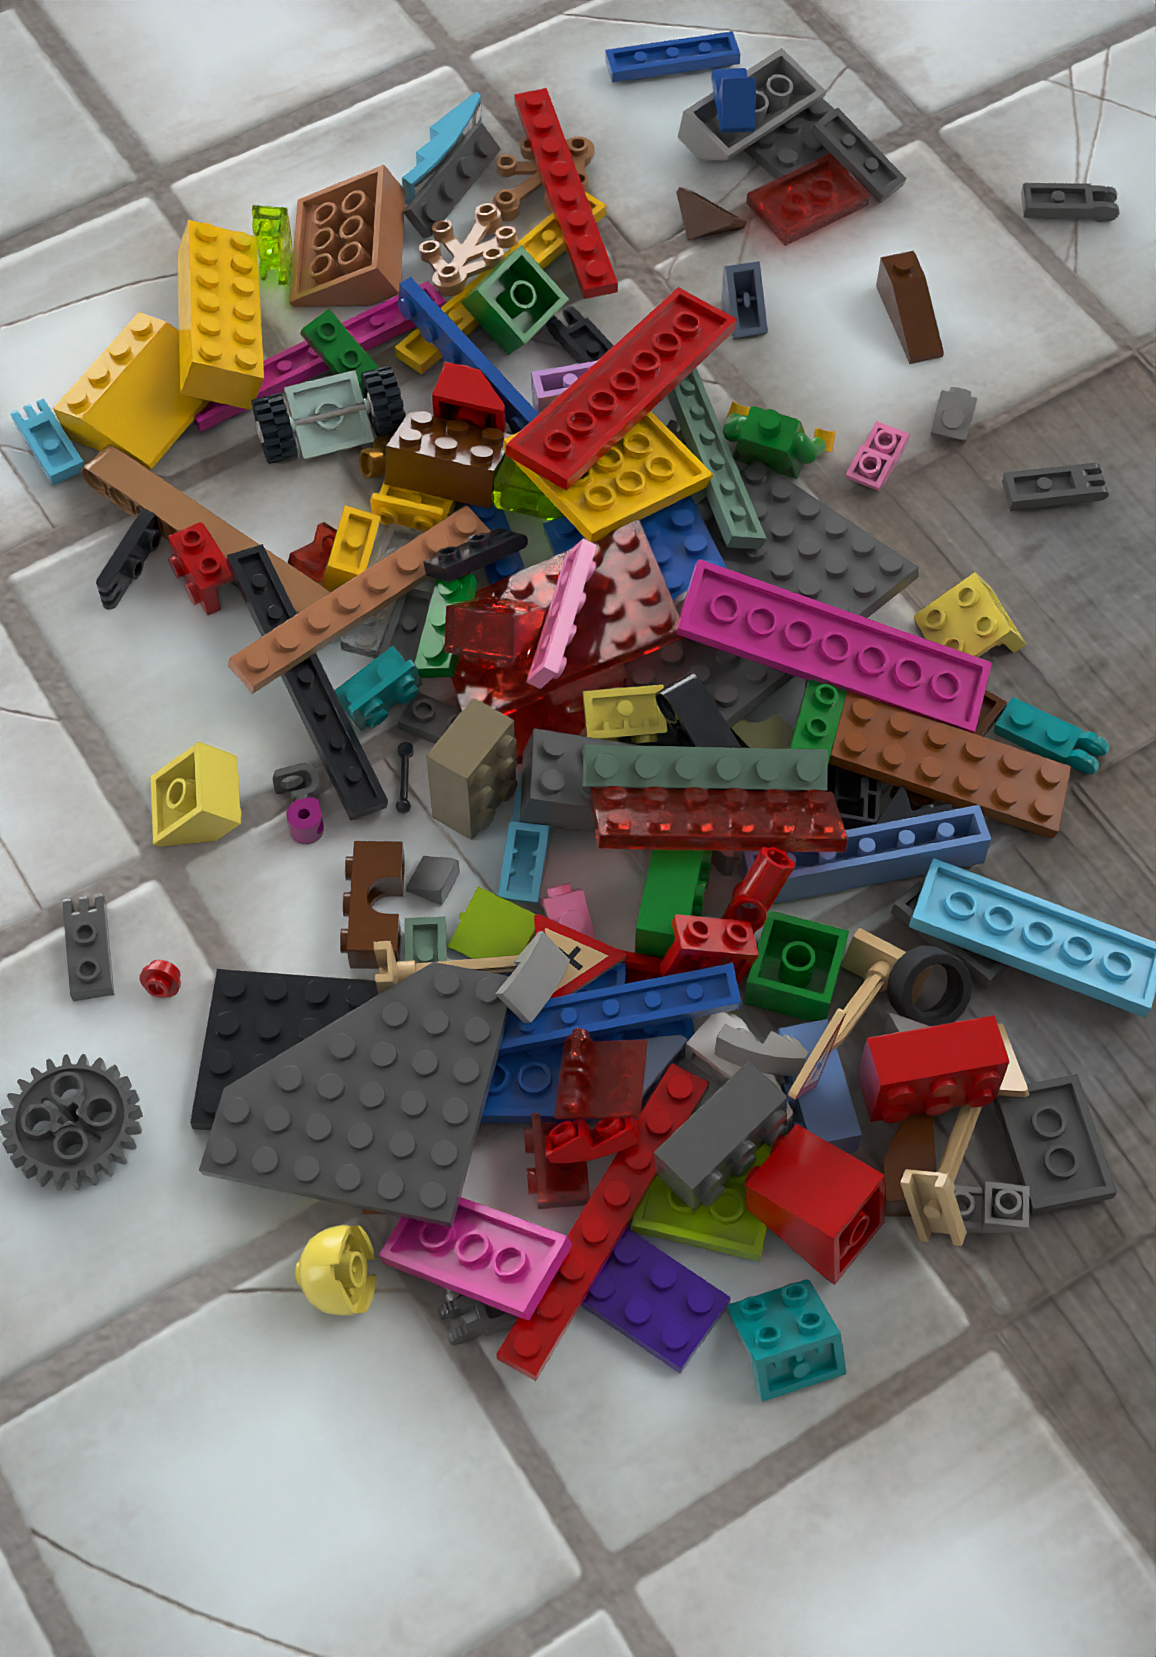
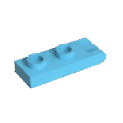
M42 398L36 401L40 412L36 413L31 404L23 407L27 418L22 419L17 410L10 412V416L51 484L55 485L80 474L81 469L85 465L48 404Z

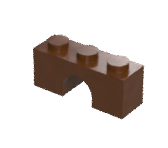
M354 841L353 856H346L345 879L346 881H351V892L343 893V917H349L348 929L341 928L340 952L347 953L350 969H379L373 942L391 941L395 960L400 962L401 926L399 914L380 913L375 911L372 906L384 897H403L405 875L403 841Z

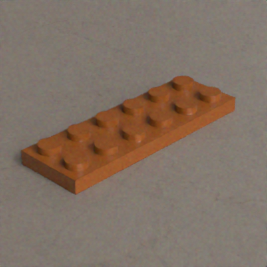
M849 691L846 693L828 764L899 788L904 785L905 790L959 808L980 805L983 816L1051 839L1059 832L1071 766Z

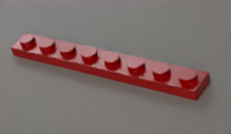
M547 88L514 94L515 106L583 299L618 293V282Z
M673 1063L670 1064L636 1121L640 1142L617 1152L567 1235L572 1243V1247L529 1321L518 1317L496 1353L497 1360L537 1381L655 1181L657 1170L654 1152L695 1113L709 1089L708 1081Z

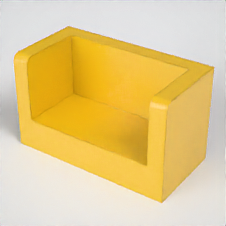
M344 506L321 584L322 587L333 592L367 570L381 516L350 506Z

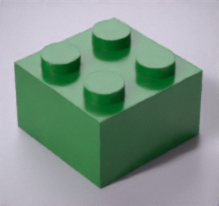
M521 245L506 256L460 303L504 352L510 355L525 345L569 298Z
M769 910L757 946L759 956L753 963L748 977L744 1004L811 1022L827 1019L849 931Z

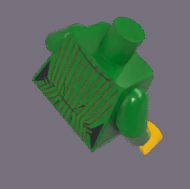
M732 401L723 427L725 439L730 442H737L732 455L735 461L748 465L754 460L759 461L777 473L794 479H798L803 464L812 463L825 451L832 452L836 431H827L815 427L813 439H810L805 434L802 423L798 419L779 414L774 409H763L756 406L745 407L737 404L736 401Z

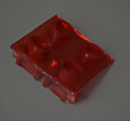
M573 1029L572 1034L567 1037V1041L564 1042L554 1118H640L648 1040L593 1041L586 1029Z

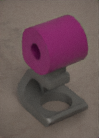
M307 763L275 770L273 774L275 794L292 791L290 793L292 804L286 812L292 839L301 844H312L318 841L323 835L324 823L320 804L317 800L321 793L317 770ZM289 776H299L293 781L281 782Z

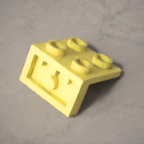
M976 572L914 615L915 622L927 640L975 657H980L995 645L999 647L1004 644L1013 653L1027 645L992 588Z
M664 685L582 691L586 731H582V736L618 742V737L631 736V743L658 741V733H667V721L655 699V694L663 689Z

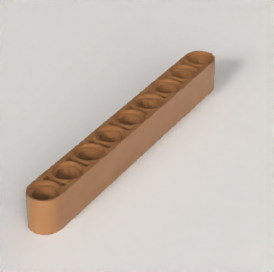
M107 445L81 469L83 478L91 488L134 518L138 516L141 509L155 513L161 536L168 541V536L198 522H202L226 559L228 554L260 545L112 445ZM265 548L297 614L331 593ZM235 580L230 581L231 584L237 587Z

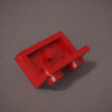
M198 522L168 536L172 557L168 558V562L176 578L183 577L187 583L184 585L185 590L193 605L200 603L206 615L209 616L221 610L216 588L234 580L226 564L225 556L204 523Z

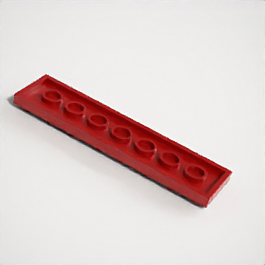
M677 287L506 444L505 455L567 491L736 330L737 319Z

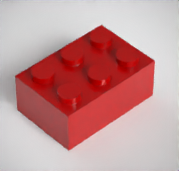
M995 1015L867 1038L857 1076L870 1122L884 1120L885 1123H896L912 1114L926 1112L927 1115L933 1116L943 1114L949 1111L951 1107L968 1105L971 1108H978L991 1103L997 1098L1010 1061Z

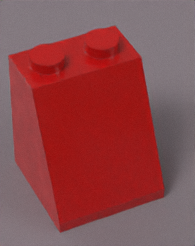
M798 1124L786 1136L781 1135L775 1141L771 1148L770 1156L761 1166L753 1167L744 1182L747 1209L827 1281L834 1285L885 1223V1175Z

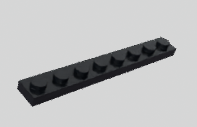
M263 544L227 555L226 564L262 637L297 615ZM315 653L282 674L281 678L351 821L387 808L388 799Z

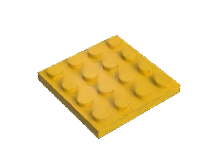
M651 411L567 491L513 460L591 543L706 488L709 481L713 479V473ZM518 433L504 439L503 450L505 452L506 444Z

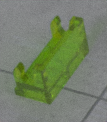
M253 205L252 230L253 234L257 237L259 260H261L259 266L260 278L262 281H265L267 271L277 269L279 270L277 273L279 285L288 286L294 253L288 208Z

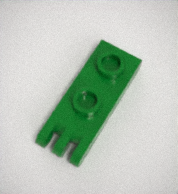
M328 308L303 327L300 334L334 375L355 370L362 397L365 399L362 390L361 373L378 369L379 367Z
M809 679L804 690L789 749L828 750L829 762L847 691L833 687L830 684H823Z

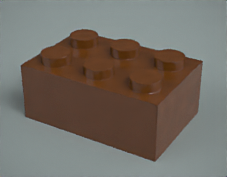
M409 411L386 446L384 484L491 509L512 472L513 460L505 455L503 443L505 438L513 434L504 433L498 428H483L470 425L459 419L448 420L435 417L425 411Z

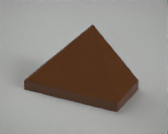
M679 187L676 193L688 240L742 229L747 224V221L693 190Z

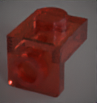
M325 522L318 524L313 542L291 552L288 564L316 583L323 581L337 529Z

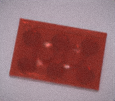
M830 153L748 192L746 204L786 246L868 206L870 195Z

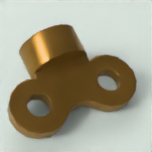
M376 437L371 448L361 450L359 467L364 478H377L385 475L386 449L382 448V446H387L391 440L390 437Z

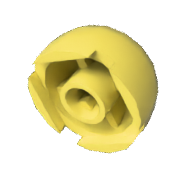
M338 1225L326 1228L310 1238L301 1254L300 1260L296 1264L295 1277L297 1284L302 1287L304 1295L314 1308L327 1314L352 1316L368 1310L376 1287V1274L368 1276L367 1260H375L374 1249L368 1234L358 1225Z

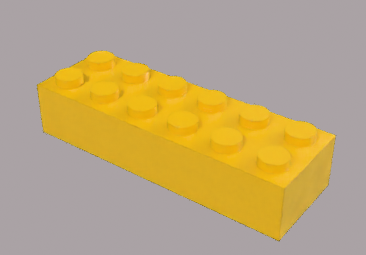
M188 220L177 251L180 394L252 410L251 401L256 399L264 380L257 237L242 231H232L216 227L210 223Z

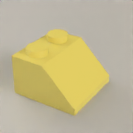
M198 741L150 776L153 845L163 847L217 841L241 824L237 755Z

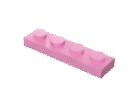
M584 538L565 556L527 678V683L539 689L552 678L557 679L562 674L567 663V658L563 656L565 648L572 641L577 626L573 624L575 615L581 610L586 600V594L583 592L585 583L591 578L596 566L592 559L597 545Z

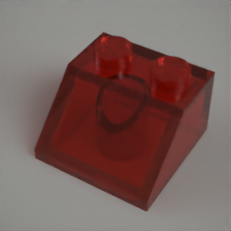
M482 596L446 606L444 653L459 655V660L463 662H482L483 659L493 660V666L514 668L517 666V662L533 657L550 605L493 596Z

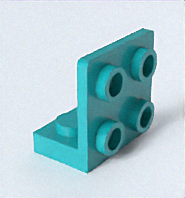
M392 646L334 691L344 711L359 730L363 731L367 727L373 729L380 725L388 717L389 714L387 712L398 703L405 705L413 700L419 693L418 688L423 684L413 661L410 659L406 662L395 647Z
M805 1279L796 1283H790L786 1286L756 1296H750L727 1305L728 1315L751 1357L756 1391L762 1402L847 1374L841 1332L810 1280Z

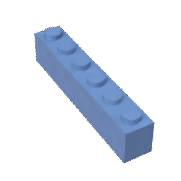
M980 805L745 849L742 852L740 876L743 881L762 847H775L786 852L787 856L795 862V867L773 902L775 904L925 875L933 858L959 868L982 864L985 862L991 837ZM748 903L750 908L757 907L754 904Z

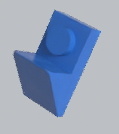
M746 68L713 69L711 81L720 132H754L755 78L747 76Z

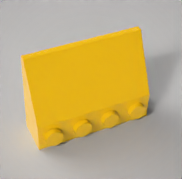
M138 312L53 407V410L61 427L71 441L98 451H102L107 445H112L145 468L151 470L193 422L194 416L201 412L210 401L180 394L179 330L166 321Z

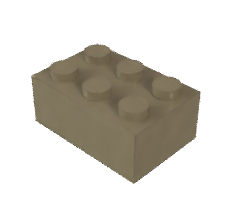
M472 698L426 755L432 818L470 840L476 836L480 829L486 830L495 817L497 807L503 800H510L517 789L516 739L514 738L513 719Z

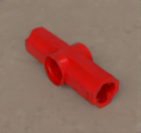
M762 847L743 881L734 887L731 901L720 919L748 921L751 923L753 933L755 934L765 924L767 912L792 873L795 862L782 850L775 847ZM751 903L757 907L749 909L742 906V904Z

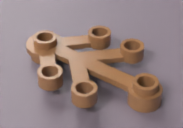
M525 137L520 142L521 156L527 160H534L531 149H528L530 148L528 140ZM571 137L566 142L583 189L587 192L588 175L585 173V167L593 159L595 147L592 141L585 137ZM502 154L496 160V169L500 176L532 175L513 190H500L493 198L492 203L500 210L502 221H512L520 214V202L543 186L535 161H516L513 155ZM545 193L544 207L547 211L553 212Z
M484 203L476 208V213L474 214L475 225L463 244L454 236L452 223L448 220L435 222L432 225L435 240H428L420 244L421 260L429 263L435 271L432 276V282L441 295L455 296L463 292L467 278L494 269L505 258L503 249L512 248L518 243L516 229L511 226L503 227L501 212L494 204ZM495 233L496 238L480 244L485 235ZM438 242H441L453 257L450 264H447L441 257ZM480 257L484 258L480 261L468 264V262L472 260L478 259Z

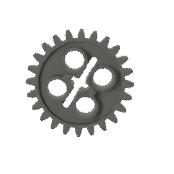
M65 1054L62 1059V1066L58 1067L55 1066L51 1059H47L46 1072L41 1073L38 1069L32 1067L30 1070L34 1079L30 1083L22 1079L17 1080L22 1091L21 1094H7V1098L14 1108L1 1110L4 1120L9 1122L0 1126L3 1137L8 1138L2 1144L7 1154L13 1153L10 1159L15 1168L23 1166L21 1170L27 1179L37 1174L36 1179L41 1187H44L53 1178L58 1191L63 1189L66 1180H71L75 1189L80 1190L82 1178L88 1177L95 1186L98 1184L97 1173L101 1170L110 1177L114 1175L110 1165L113 1161L124 1165L127 1163L122 1152L123 1149L136 1150V1143L130 1135L142 1133L140 1123L135 1121L143 1117L140 1105H135L140 1099L136 1090H130L132 1084L129 1077L119 1078L121 1074L116 1065L106 1070V1065L101 1057L92 1066L89 1065L86 1054L80 1056L77 1064H72L68 1054ZM67 1090H79L72 1098H61ZM50 1101L56 1105L57 1109L69 1120L64 1123L59 1112L43 1104V1102ZM111 1112L110 1117L105 1121H93L99 1113ZM79 1120L84 1131H86L88 1134L93 1135L96 1138L101 1139V1141L98 1143L93 1142L73 1122H77ZM50 1121V1124L44 1130L39 1132L32 1131L37 1123ZM71 1145H83L76 1154H64Z

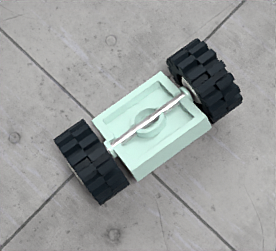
M391 366L361 373V383L365 399L362 397L355 370L284 387L291 417L287 414V408L281 393L252 399L251 404L256 428L267 463L272 464L297 457L293 432L296 433L303 460L371 444L374 442L367 413H369V418L372 421V427L377 437L395 433L405 419L406 414L403 409L404 404L401 399L400 388H398L397 379Z

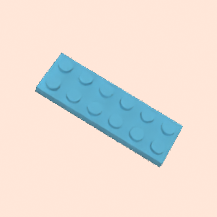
M932 859L908 927L1146 1018L1152 1008L1156 992V942L941 860Z

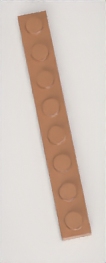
M466 505L230 657L228 662L229 668L252 694L431 578L426 576L423 561L436 556L438 550L450 546L457 547L466 543L468 537L479 533L491 532L490 529Z

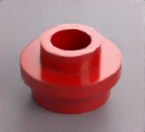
M165 960L152 961L142 969L139 976L142 986L154 997H172L178 993L181 987V973L174 964Z

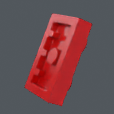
M676 914L671 921L675 941L661 961L660 968L662 977L733 963L737 985H739L759 956L752 925L748 921Z

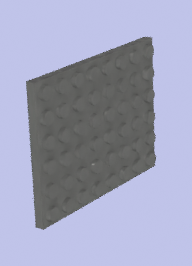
M754 460L739 473L766 536L761 549L727 547L707 496L696 504L727 569L865 618L870 617L919 577V567L760 461ZM671 611L588 637L578 613L575 615L573 622L577 626L576 633L570 644L565 648V651L615 689L664 685L665 688L691 672L702 681L729 728L795 677L794 675L675 634L678 621L674 618ZM546 618L540 621L541 632L543 630ZM667 723V729L673 733L672 729Z

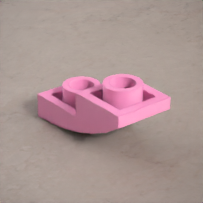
M876 421L865 444L860 445L846 473V478L880 491L907 446L909 433Z

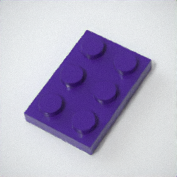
M626 1228L581 1306L681 1374L724 1313L727 1305L730 1304L731 1297Z

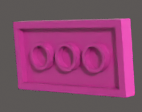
M461 1197L453 1228L401 1217L378 1256L385 1265L529 1321L571 1249L572 1243L566 1235Z

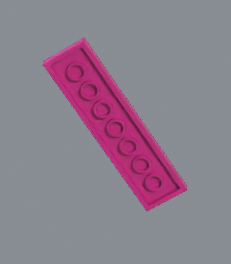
M701 559L697 561L694 567L675 634L802 679L808 681L811 679L823 684H830L833 687L970 733H975L992 665V662Z

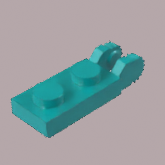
M1011 697L995 724L993 731L996 735L1042 757L1071 766V768L1082 771L1087 775L1095 774L1100 766L1098 760L1092 755L1087 754V752L1097 757H1102L1107 754L1110 745L1102 736L1099 737L1091 731L1083 732L1082 729L1015 697Z

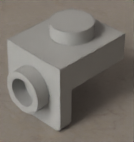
M950 387L949 391L941 390L931 435L966 442L977 403V398L971 396V391L959 387Z

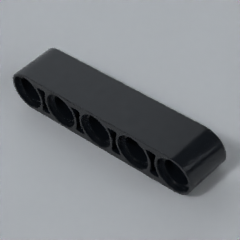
M689 672L655 694L656 703L682 747L741 748L706 687L695 674ZM707 789L744 850L791 840L790 829L767 790Z

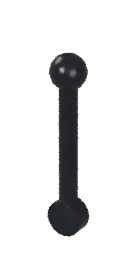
M402 742L398 746V755L401 757L400 799L396 802L395 807L401 814H406L411 809V803L408 801L409 758L413 756L414 750L413 745L409 742Z

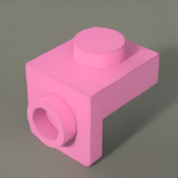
M570 883L546 889L548 896L540 898L539 903L544 908L547 918L592 938L596 937L583 889H572Z

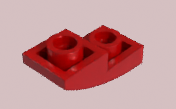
M630 1110L620 1115L611 1114L603 1118L592 1130L583 1117L572 1123L570 1121L562 1122L555 1126L549 1135L545 1137L546 1157L550 1163H574L598 1159L617 1153L640 1142L638 1124Z

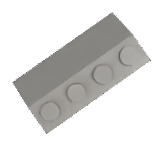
M780 48L747 70V76L755 78L754 132L721 133L714 93L712 92L683 111L677 138L699 160H729L823 98L827 91L786 51Z

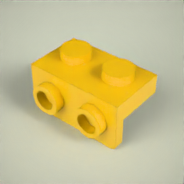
M384 482L379 494L373 493L370 499L371 512L381 516V524L415 530L420 534H423L451 516L456 505V501L386 485Z

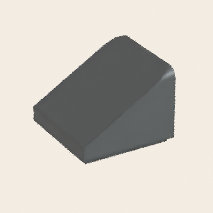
M423 856L406 886V891L443 905L460 874L459 861L447 857Z

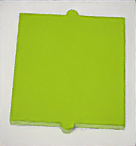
M478 886L465 913L461 912L459 914L460 922L447 947L471 959L520 955L530 943L535 933L534 916L536 914Z

